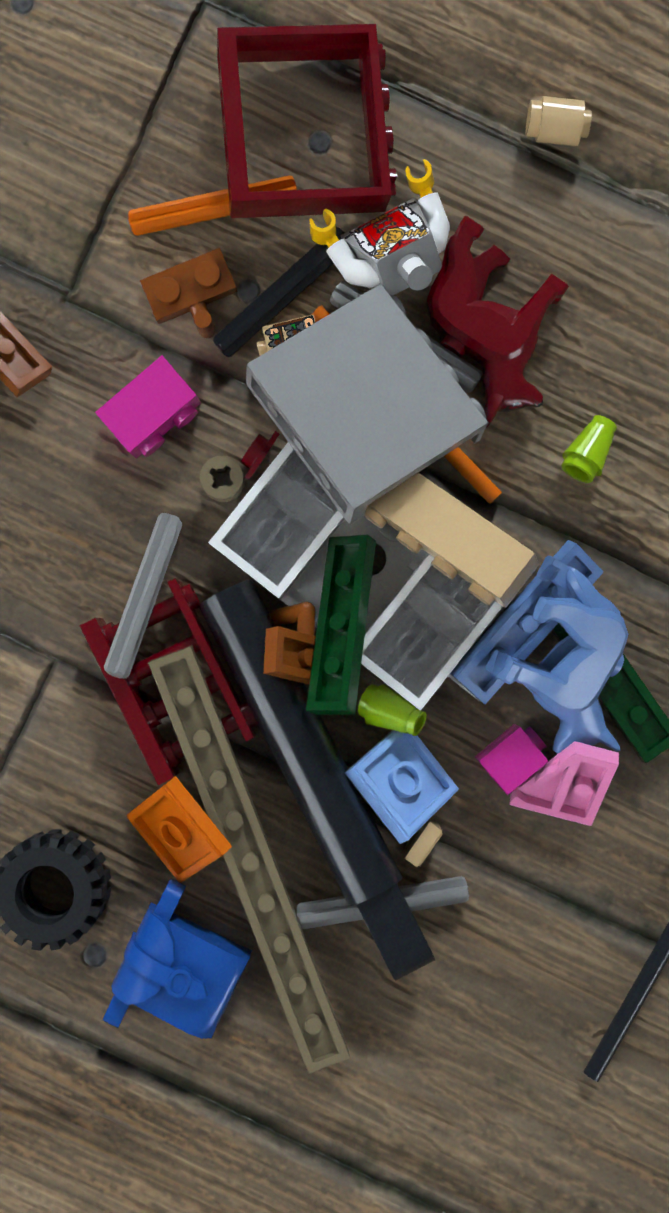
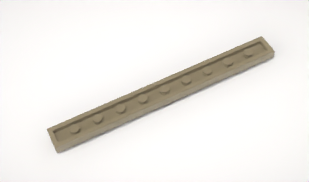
M191 645L151 660L148 664L207 815L232 845L223 856L307 1072L310 1074L350 1058L348 1047L193 646Z

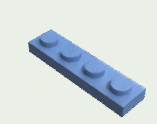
M570 540L553 556L566 566L577 569L586 576L592 585L604 572L577 543ZM535 576L450 673L483 704H486L505 683L486 670V665L493 652L499 650L513 657L526 660L559 623L554 620L540 623L533 619L535 606L540 596L558 598L557 586L552 582H545Z

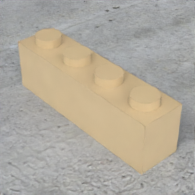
M419 472L367 505L365 518L381 529L387 523L399 533L395 538L415 554H418L422 548L434 557L431 564L437 570L452 580L457 574L471 583L467 590L488 606L493 601H496L506 608L539 566L533 551Z

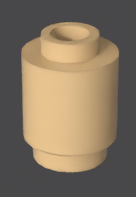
M542 96L541 101L530 100L525 136L535 137V142L578 146L580 138H587L589 135L592 111L585 110L584 100Z

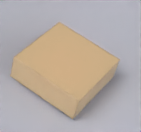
M430 818L411 837L402 850L404 859L415 867L421 866L443 834L437 822Z

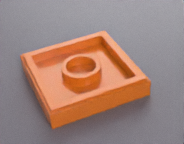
M176 776L126 815L127 819L180 883L223 856L232 847Z

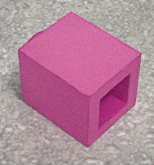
M516 724L509 727L474 756L507 795L549 762L541 752L547 746L530 726L523 730Z

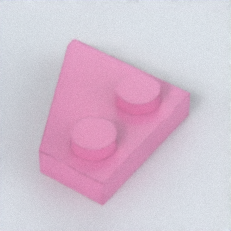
M574 741L510 793V805L592 826L618 768L619 752Z

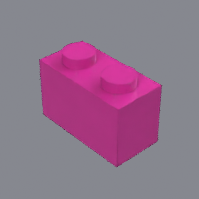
M161 355L95 413L126 450L137 459L141 454L147 457L158 450L165 442L162 436L175 425L178 429L187 425L198 414L196 407L201 402L195 392L164 356Z

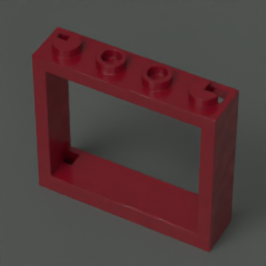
M376 24L217 28V62L230 219L323 215L324 209H328L334 214L385 212L391 196H396L395 181L397 172L395 168H389L388 154L393 152L394 138L392 126H385L384 112L389 110L390 94L388 84H382L380 70L385 69L386 50L383 49L382 44H378ZM359 59L370 187L249 192L238 63Z

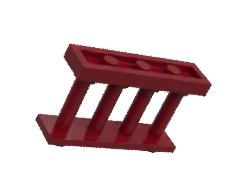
M176 578L167 582L174 596L154 605L146 629L182 611L193 635L133 664L130 675L126 679L111 676L104 670V665L119 623L116 625L112 622L106 624L103 618H94L79 625L157 785L179 774L176 765L180 764V759L185 756L179 741L177 740L172 743L171 740L164 742L157 728L158 725L162 724L161 719L169 716L163 700L161 699L155 703L151 701L145 703L138 690V686L142 685V680L153 675L148 664L149 661L192 645L195 653L202 652L212 672V675L205 678L210 693L213 694L221 690L232 714L221 719L226 734L229 735L240 729L245 741H248L257 735L253 727L258 725L247 701L241 703L195 610L199 608L200 601L190 583L183 586L181 580Z

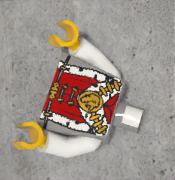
M423 159L426 171L424 177H412L409 166L405 170L410 190L421 197L418 201L412 198L342 234L341 240L336 236V217L332 211L328 209L323 210V218L328 227H317L312 218L309 219L312 240L317 244L328 246L326 253L348 283L368 288L382 284L388 294L392 296L409 287L413 290L426 288L432 281L433 275L441 270L442 263L439 253L443 252L446 248L450 224L438 192L433 193L432 191L434 177L431 164L426 159Z

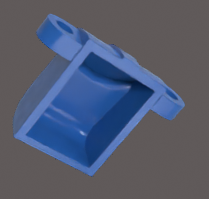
M170 879L158 904L150 903L137 932L132 933L124 951V959L111 985L114 996L102 1021L119 1028L129 1006L134 1004L188 1034L201 1039L212 1038L246 968L252 950L175 914V909L185 891L186 885Z

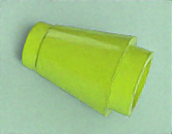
M595 415L562 454L564 461L561 468L570 477L584 483H591L595 476H600L617 429L616 424L604 416Z
M375 684L369 685L362 694L358 705V715L365 718L366 724L406 734L409 733L413 736H417L421 732L427 716L425 711H420L386 684L380 686Z

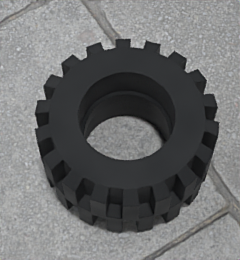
M52 829L45 834L43 831L34 834L5 854L0 860V916L5 921L0 926V929L5 935L12 930L17 934L14 942L22 946L29 940L32 941L31 949L41 951L46 945H50L52 951L61 949L67 942L69 945L75 943L84 933L86 934L104 912L106 908L105 902L109 899L111 887H107V882L111 879L110 869H103L102 864L106 859L102 852L96 855L91 850L95 846L92 841L87 839L85 842H81L78 840L80 834L70 831L65 835L62 834V829ZM37 866L55 867L69 878L74 891L73 904L69 909L53 911L40 905L34 898L30 880L32 872Z

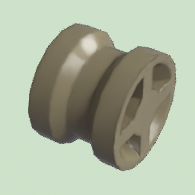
M215 456L203 464L200 471V484L211 499L217 502L228 503L236 500L242 494L245 488V475L240 465L234 459L228 456Z

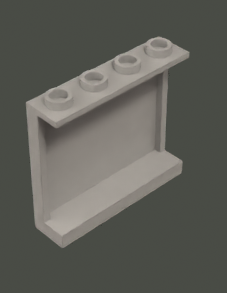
M382 284L377 285L246 365V385L349 525L365 515L367 505L469 439L474 444L480 441L488 424L481 404L476 399L468 397L459 385L458 376L449 364H443L433 352L431 341L425 332L421 329L416 330L406 317V311L401 301L394 295L390 296Z

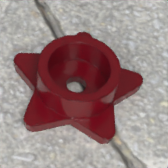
M277 431L273 433L269 440L259 433L240 461L241 464L249 468L244 477L245 479L249 480L266 457L280 435Z

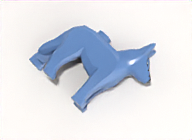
M548 555L545 557L536 577L556 585L558 598L540 596L535 606L533 619L540 623H545L549 620L558 621L569 635L558 642L539 665L495 650L486 665V670L509 685L513 682L523 684L546 711L560 719V726L552 748L555 755L574 741L591 746L601 742L615 751H621L618 742L606 728L598 697L609 677L618 674L623 666V651L629 635L624 619L615 605L601 595L585 575Z

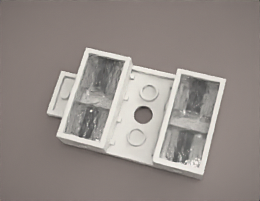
M288 442L208 543L288 606L303 602L312 603L316 609L315 627L317 628L329 537L368 534L384 550L386 563L383 570L373 575L371 580L361 664L420 711L447 677L477 699L450 673L505 611L503 606L496 601H493L488 606L477 599L467 590L471 583L458 574L453 580L445 576L431 564L434 560L433 556L422 548L418 554L406 548L395 538L399 532L387 523L381 529L363 516L349 525Z

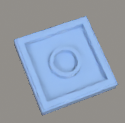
M394 730L388 733L345 772L346 776L399 844L408 841L459 790L418 735L413 736L409 733L406 734Z

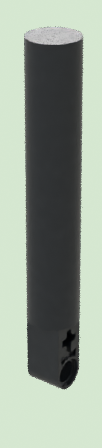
M249 579L235 584L206 599L199 605V608L348 905H357L394 980L396 981L435 961V957L397 884L403 877L360 792L346 776L345 772L348 768L322 716L315 715L306 710L308 689L305 683L263 674L266 629L276 626L253 580Z

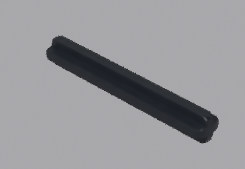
M336 227V236L341 240V235L345 232ZM316 243L213 338V342L218 350L226 357H232L263 326H266L334 263L326 253L328 246Z

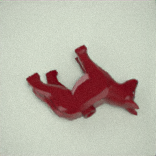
M464 216L455 234L450 237L446 245L442 268L431 286L426 304L432 327L443 337L440 344L459 357H462L465 353L483 365V387L486 401L484 411L488 421L487 428L498 411L510 412L522 408H538L542 406L543 395L534 385L526 381L523 371L535 351L538 341V330L546 310L551 304H558L569 286L555 275L550 274L545 283L520 310L493 301H482L488 276L495 268L505 267L510 258L495 245L473 258L470 248L473 241L481 236L484 228L468 216Z

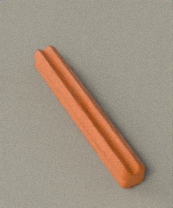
M290 175L248 184L249 192L297 190L296 182L293 176ZM228 189L132 209L128 212L130 228L134 235L139 236L230 216Z

